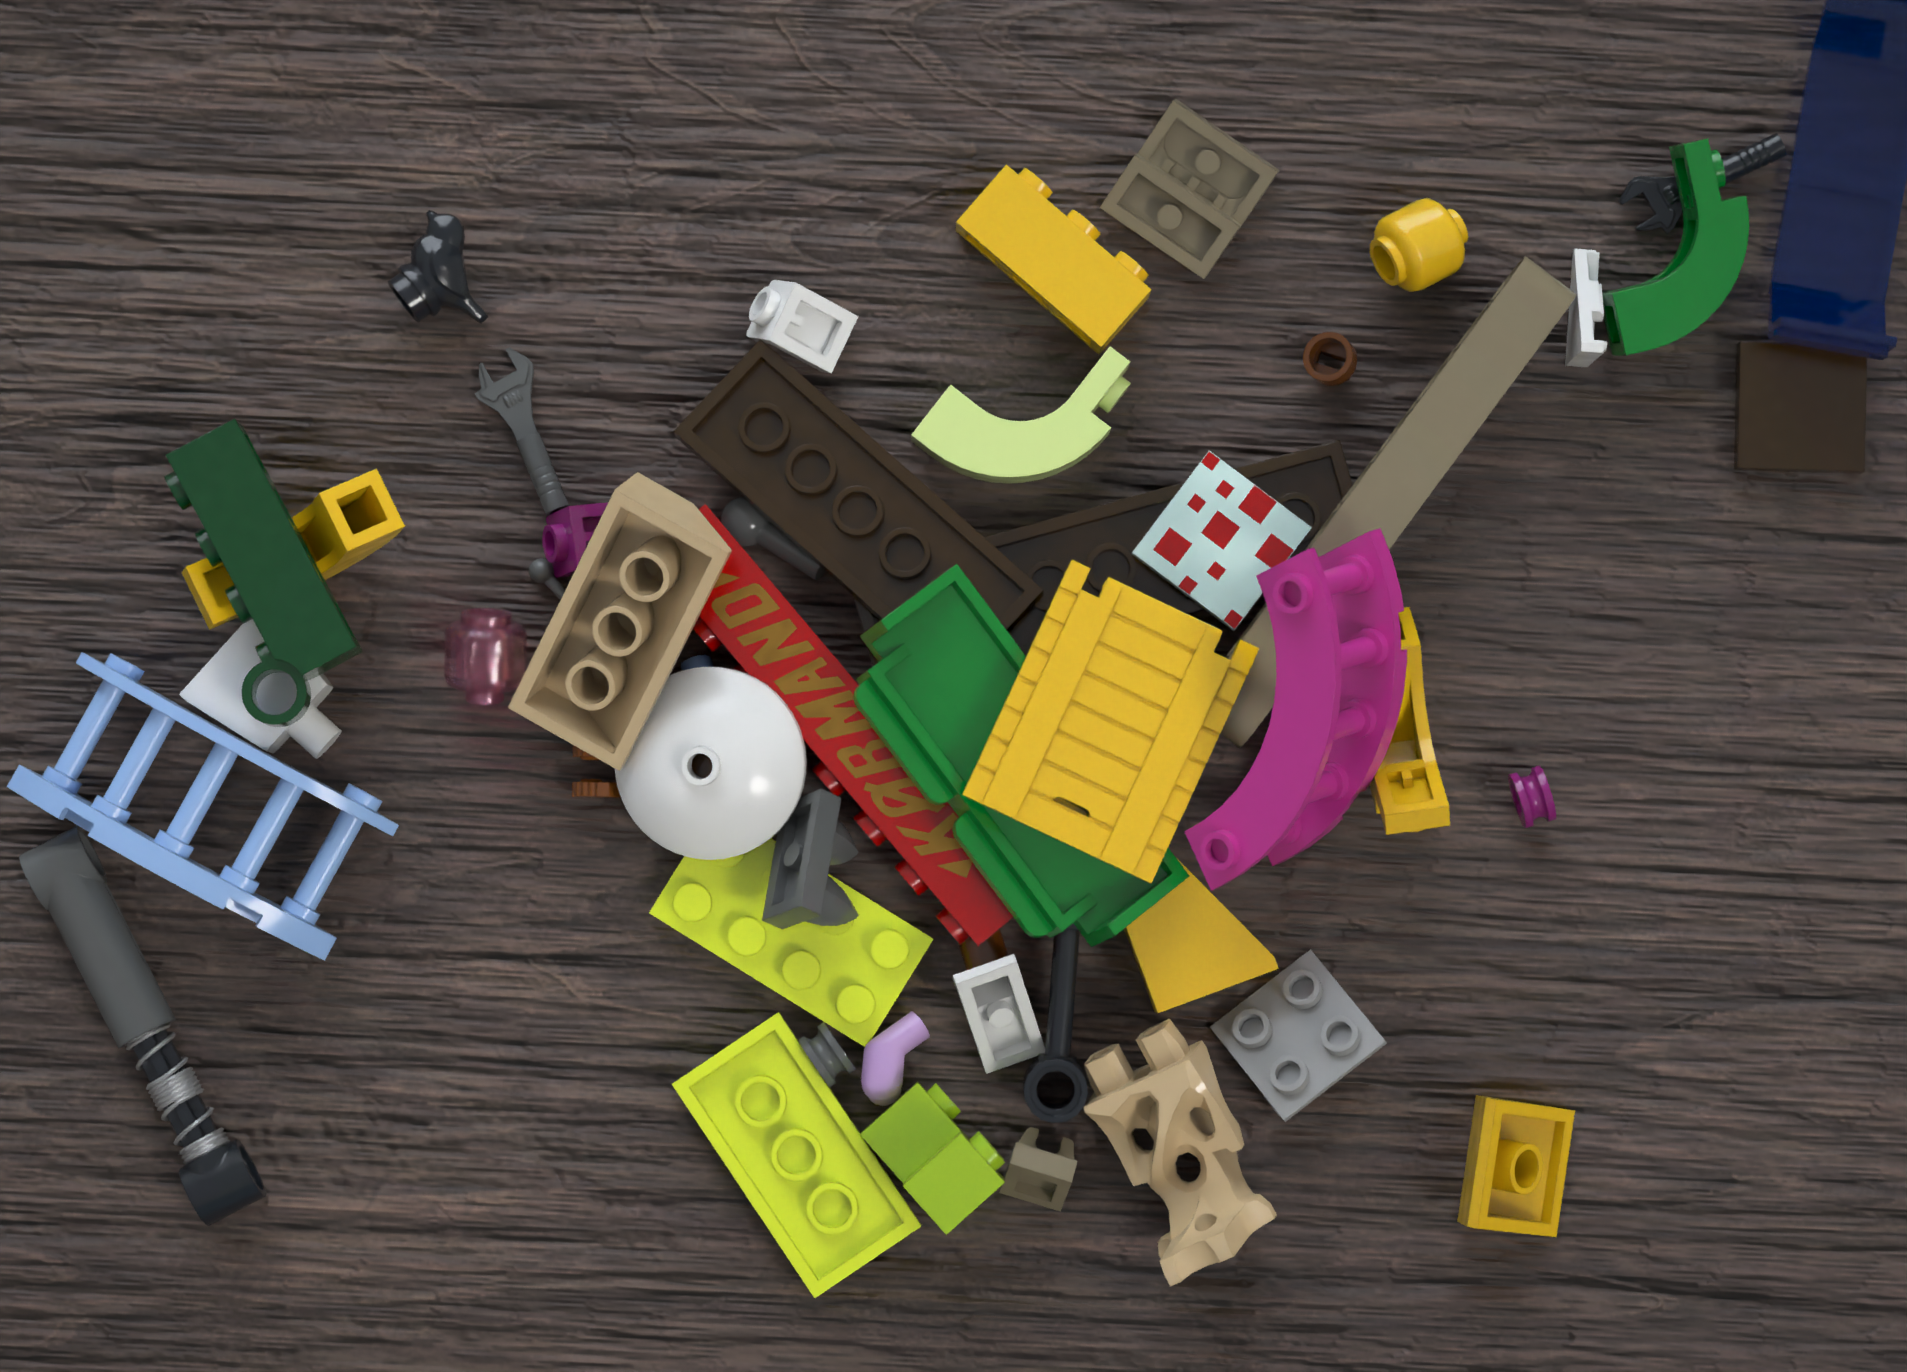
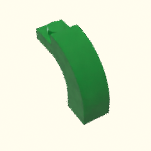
M1708 138L1669 147L1684 217L1683 235L1674 258L1664 270L1648 281L1602 293L1604 321L1611 352L1614 356H1627L1665 346L1694 331L1720 307L1738 278L1748 246L1749 209L1747 196L1721 199L1719 188L1724 187L1726 183L1725 169L1718 150L1710 149Z

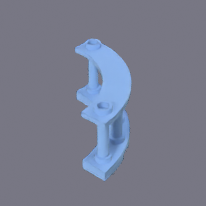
M81 652L76 664L102 678L103 681L55 767L47 766L43 775H40L19 764L7 787L58 819H68L88 831L89 837L221 909L226 907L255 922L257 928L325 961L337 938L315 924L320 916V913L315 910L364 822L394 836L399 825L377 812L383 801L348 783L345 791L341 793L223 730L140 683L139 681L145 671L110 653L106 662L103 663ZM128 693L153 707L104 797L97 795L93 803L77 794L82 785L77 779L124 694ZM175 721H178L214 741L215 744L167 831L159 830L154 839L127 824L132 813L126 809ZM240 755L279 776L280 780L232 867L225 865L221 874H218L189 858L194 850V847L189 845L236 758ZM305 790L341 809L295 895L293 898L286 896L282 905H279L255 893L260 883L254 879L302 792Z

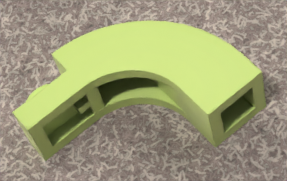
M1109 347L1071 397L1060 408L1044 417L1029 421H1011L996 417L980 408L950 384L911 434V442L944 466L978 480L995 483H1024L1056 475L1086 458L1109 435L1111 427L1093 413L1098 407L1109 413L1131 385L1123 377L1130 361L1112 347Z

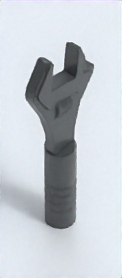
M509 347L505 350L517 370L493 382L484 364L480 363L479 380L481 389L475 395L479 401L497 411L513 430L517 440L516 444L530 474L537 495L540 498L541 505L545 514L549 516L556 511L568 507L569 503L533 420L531 398L534 376L533 363L527 357Z

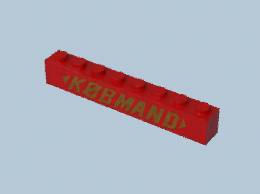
M706 504L703 505L699 511L732 549V552L693 630L712 652L723 644L739 663L733 669L759 679L783 699L799 724L804 742L821 760L812 768L813 772L832 794L840 796L844 791H847L862 811L854 816L853 819L877 847L888 840L903 857V860L894 868L916 894L920 896L929 888L945 908L936 917L959 945L968 938H971L979 947L1014 917L954 838L952 828L958 815L948 802L942 805H934L923 797L856 707L853 695L858 686L857 682Z

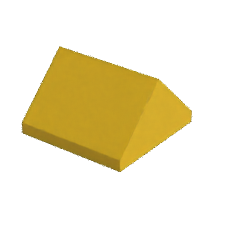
M1476 1095L1457 1222L1476 1229L1557 1237L1575 1110Z

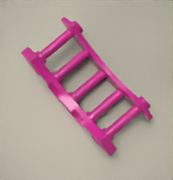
M1381 528L1369 531L1318 557L1314 547L1307 549L1256 575L1266 601L1273 629L1276 650L1275 697L1269 727L1261 750L1244 780L1220 808L1202 822L1184 831L1211 891L1244 874L1267 855L1272 866H1275L1308 849L1329 833L1344 818L1342 815L1349 809L1358 794L1366 791L1387 753L1397 725L1404 694L1407 649H1401V628L1398 613L1404 611L1402 592L1394 562Z

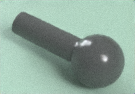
M743 497L731 500L723 509L720 522L741 547H750L758 544L816 581L825 574L826 571Z

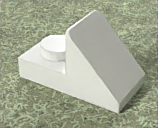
M1014 954L953 975V981L986 1074L1036 1057L1040 1053H1045V1046Z

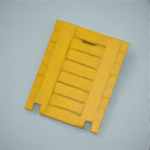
M1072 559L962 796L1150 884L1156 875L1259 648L1240 639L1229 660L1214 652L1221 639L1222 630L1111 577L1107 578L1102 586L1099 597H1096L1081 589L1091 568Z

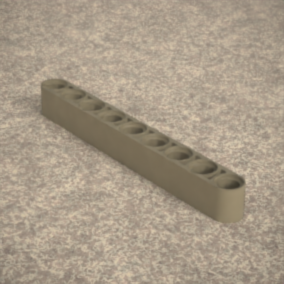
M1524 256L1490 299L1305 550L1314 547L1318 557L1369 531L1381 528L1387 546L1390 549L1558 323L1577 294L1528 257ZM1266 603L1225 656V658L1230 660L1240 639L1259 648L1220 733L1238 748H1241L1250 738L1274 704L1276 650Z

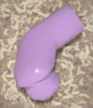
M913 1011L870 1040L864 1048L861 1074L862 1089L870 1101L876 1105L887 1106L899 1098L903 1085L905 1054L930 1037L926 1026Z

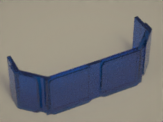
M1825 0L1820 23L1816 36L1813 39L1811 55L1808 61L1788 185L1785 191L1768 292L1770 293L1768 340L1877 360L1886 359L1888 352L1896 347L1897 337L1886 335L1885 298L1907 179V0Z

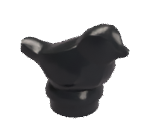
M429 210L426 213L428 219L426 233L416 240L411 249V263L401 265L398 268L399 274L390 279L388 284L406 311L418 323L429 314L433 317L436 316L441 310V306H448L464 311L475 321L482 324L488 318V315L473 300L469 292L463 257L464 226L457 217L451 214H438Z

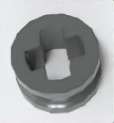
M823 1022L817 1026L818 1033L815 1037L806 1038L803 1036L798 1039V1042L824 1081L831 1087L836 1083L835 1077L839 1072L846 1071L850 1074L856 1068Z

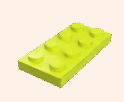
M772 838L747 853L726 859L705 860L684 856L649 914L865 1047L877 1032L932 943L933 938L830 874L828 876L845 891L859 914L856 919L838 926H821L804 921L785 929L777 928L762 921L776 843Z
M780 1012L672 1083V1086L814 1298L922 1226L867 1142L861 1137L859 1130L799 1044L798 1039Z

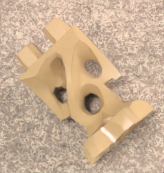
M1167 1019L1140 1033L1136 1039L1148 1063L1143 1067L1133 1071L1119 1044H1112L1090 1055L1084 1063V1067L1094 1093L1086 1102L1084 1111L1109 1138L1132 1185L1148 1183L1150 1188L1160 1195L1169 1210L1170 1232L1159 1239L1158 1251L1164 1276L1169 1285L1173 1286L1206 1266L1234 1257L1248 1237L1254 1231L1275 1219L1277 1214L1268 1200L1261 1194H1254L1242 1175L1237 1151L1241 1150L1244 1146L1241 1129L1223 1098L1206 1045L1201 1040L1188 1046L1185 1038L1171 1019ZM1135 1128H1144L1148 1131L1154 1140L1152 1150H1144L1137 1144L1133 1135ZM1188 1152L1198 1158L1201 1169L1198 1178L1191 1182L1182 1180L1177 1174L1176 1169L1178 1156Z

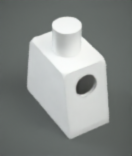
M253 619L242 624L179 695L188 703L267 752L275 753L291 736L315 759L319 758L342 732L341 729L317 709V706L334 687L324 674L308 680L311 688V702L304 716L294 724L285 727H272L256 720L249 714L243 704L242 685L248 672L262 662L255 646L264 642V639ZM281 672L272 673L266 676L257 688L256 698L258 705L266 714H282L294 704L297 688L289 674Z

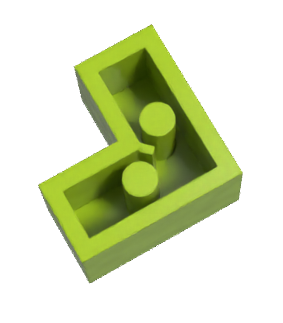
M917 1081L868 1125L860 1135L903 1182V1187L947 1235L1005 1183L1003 1176L998 1171L1005 1161L980 1131L969 1139L958 1127L953 1119L961 1113V1110L937 1083L926 1091Z

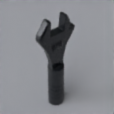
M1775 133L1760 140V142H1756L1722 158L1726 176L1725 185L1787 156L1780 136ZM1675 176L1634 177L1628 182L1618 201L1619 204L1623 205L1642 193L1655 215L1636 226L1635 230L1649 231L1661 227L1668 234L1673 230L1683 213Z

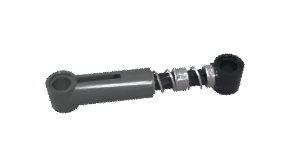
M77 825L22 853L19 856V860L27 881L39 902L50 912L118 1049L127 1046L126 1050H134L139 1060L136 1064V1069L145 1071L150 1081L146 1089L149 1090L148 1093L151 1094L155 1106L158 1107L157 1111L164 1110L161 1119L170 1121L177 1135L174 1145L183 1146L179 1154L182 1155L181 1159H184V1164L186 1165L179 1169V1175L184 1190L200 1219L205 1225L210 1226L266 1197L265 1186L252 1158L239 1140L236 1139L230 1142L228 1137L225 1136L226 1132H223L224 1128H216L210 1116L214 1108L206 1107L200 1096V1093L204 1090L201 1088L202 1084H199L200 1080H197V1076L194 1075L193 1067H185L184 1064L188 1061V1057H180L172 1041L176 1033L167 1031L171 1025L170 1023L176 1019L106 884L107 877L103 865L86 834Z

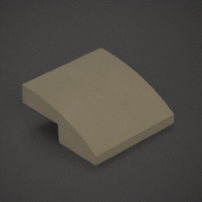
M1175 99L1140 151L1134 155L1100 208L1205 279L1280 170Z

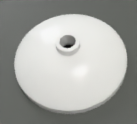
M711 666L697 667L674 673L668 677L624 767L620 771L615 769V777L622 802L637 826L653 841L674 853L690 858L705 860L726 859L747 853L761 846L787 823L796 809L804 788L807 766L806 749L799 724L792 711L783 699L768 685L747 673L735 669ZM698 753L707 755L712 762V771L706 778L697 776L692 769V760Z

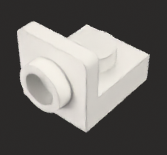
M772 280L768 287L763 288L757 294L751 305L749 319L752 322L746 336L756 342L761 339L764 343L784 351L821 372L832 374L859 316L796 282Z

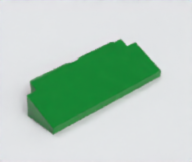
M958 564L951 567L860 635V638L877 659L878 663L856 679L860 684L855 689L853 695L856 707L923 797L934 805L949 803L958 815L952 828L954 838L1027 935L1034 938L1047 935L1048 938H1051L1063 932L1074 923L1088 944L1093 947L1116 936L1189 877V874L1169 848L1164 854L1152 883L1149 884L962 796L1026 655Z

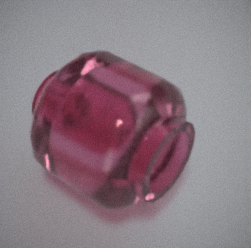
M498 608L463 610L460 612V619L449 624L444 632V677L446 683L454 689L466 692V701L469 703L491 705L504 702V693L516 690L527 670L526 630L520 623L512 620V613L507 610Z

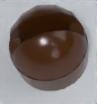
M1323 332L1314 336L1307 343L1303 353V363L1306 371L1317 382L1327 386H1336L1348 381L1355 372L1357 354L1352 344L1341 334ZM1323 354L1345 363L1338 370L1319 364L1318 360L1320 355Z

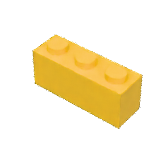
M1006 164L956 221V232L1099 355L1149 298L1151 289L1143 283L1149 275L1126 253L1120 251L1113 257L1095 240L1101 235L1100 232L1080 213L1072 209L1066 216L1047 199L1053 192L1034 173L1024 168L1017 174Z

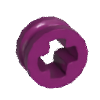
M1540 765L1532 767L1530 774L1526 777L1520 776L1517 772L1508 775L1513 803L1524 829L1532 827L1534 820L1538 817L1545 818L1547 822L1556 819L1553 796Z

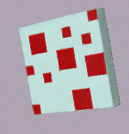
M1208 451L1131 555L1234 631L1262 594L1256 575L1288 560L1312 527L1211 451Z

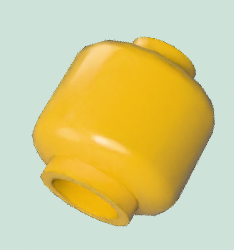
M1430 198L1416 200L1379 220L1374 231V240L1370 243L1371 259L1376 271L1387 284L1391 286L1398 285L1409 292L1423 290L1456 273L1461 268L1465 259L1464 243L1468 240V231L1463 219L1455 210L1446 209L1439 202Z

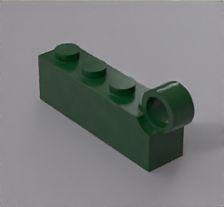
M234 418L166 454L174 471L164 477L181 509L185 510L193 506L204 528L195 532V536L212 567L223 562L234 585L225 589V593L237 616L243 624L253 619L264 639V642L255 646L262 662L254 666L243 681V704L249 714L256 720L272 727H285L300 720L309 708L311 688L308 680L362 653L363 650L244 427ZM281 672L289 674L297 688L294 704L282 714H266L259 707L256 698L260 682L272 673Z

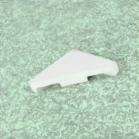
M1573 249L1570 290L1577 295L1569 306L1565 366L1588 367L1607 349V341L1594 340L1595 322H1602L1604 317L1602 284H1599L1598 281L1599 252H1596V250Z

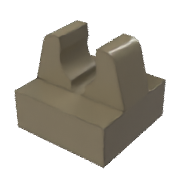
M1030 1127L1025 1131L1019 1142L1015 1143L1005 1171V1183L1001 1186L999 1193L1061 1212L1078 1162L1074 1160V1143L1071 1139L1063 1137L1056 1154L1038 1149L1036 1147V1140L1039 1129Z

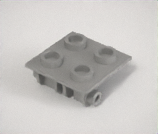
M1311 949L1210 1026L1211 1030L1264 1095V1098L1279 1117L1281 1116L1285 1122L1387 1044Z

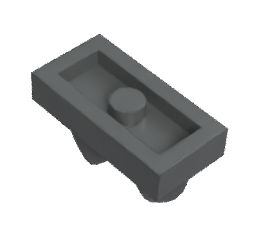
M823 789L801 796L795 811L787 823L777 832L762 921L777 928L785 929L804 921L821 926H838L846 924L859 916L845 891L828 876L830 865L845 863L859 853L850 833L838 819L841 803L840 797Z

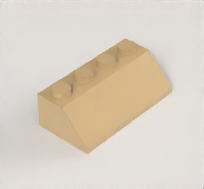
M638 472L614 490L508 706L512 711L618 771L624 767L732 552V549L694 503Z

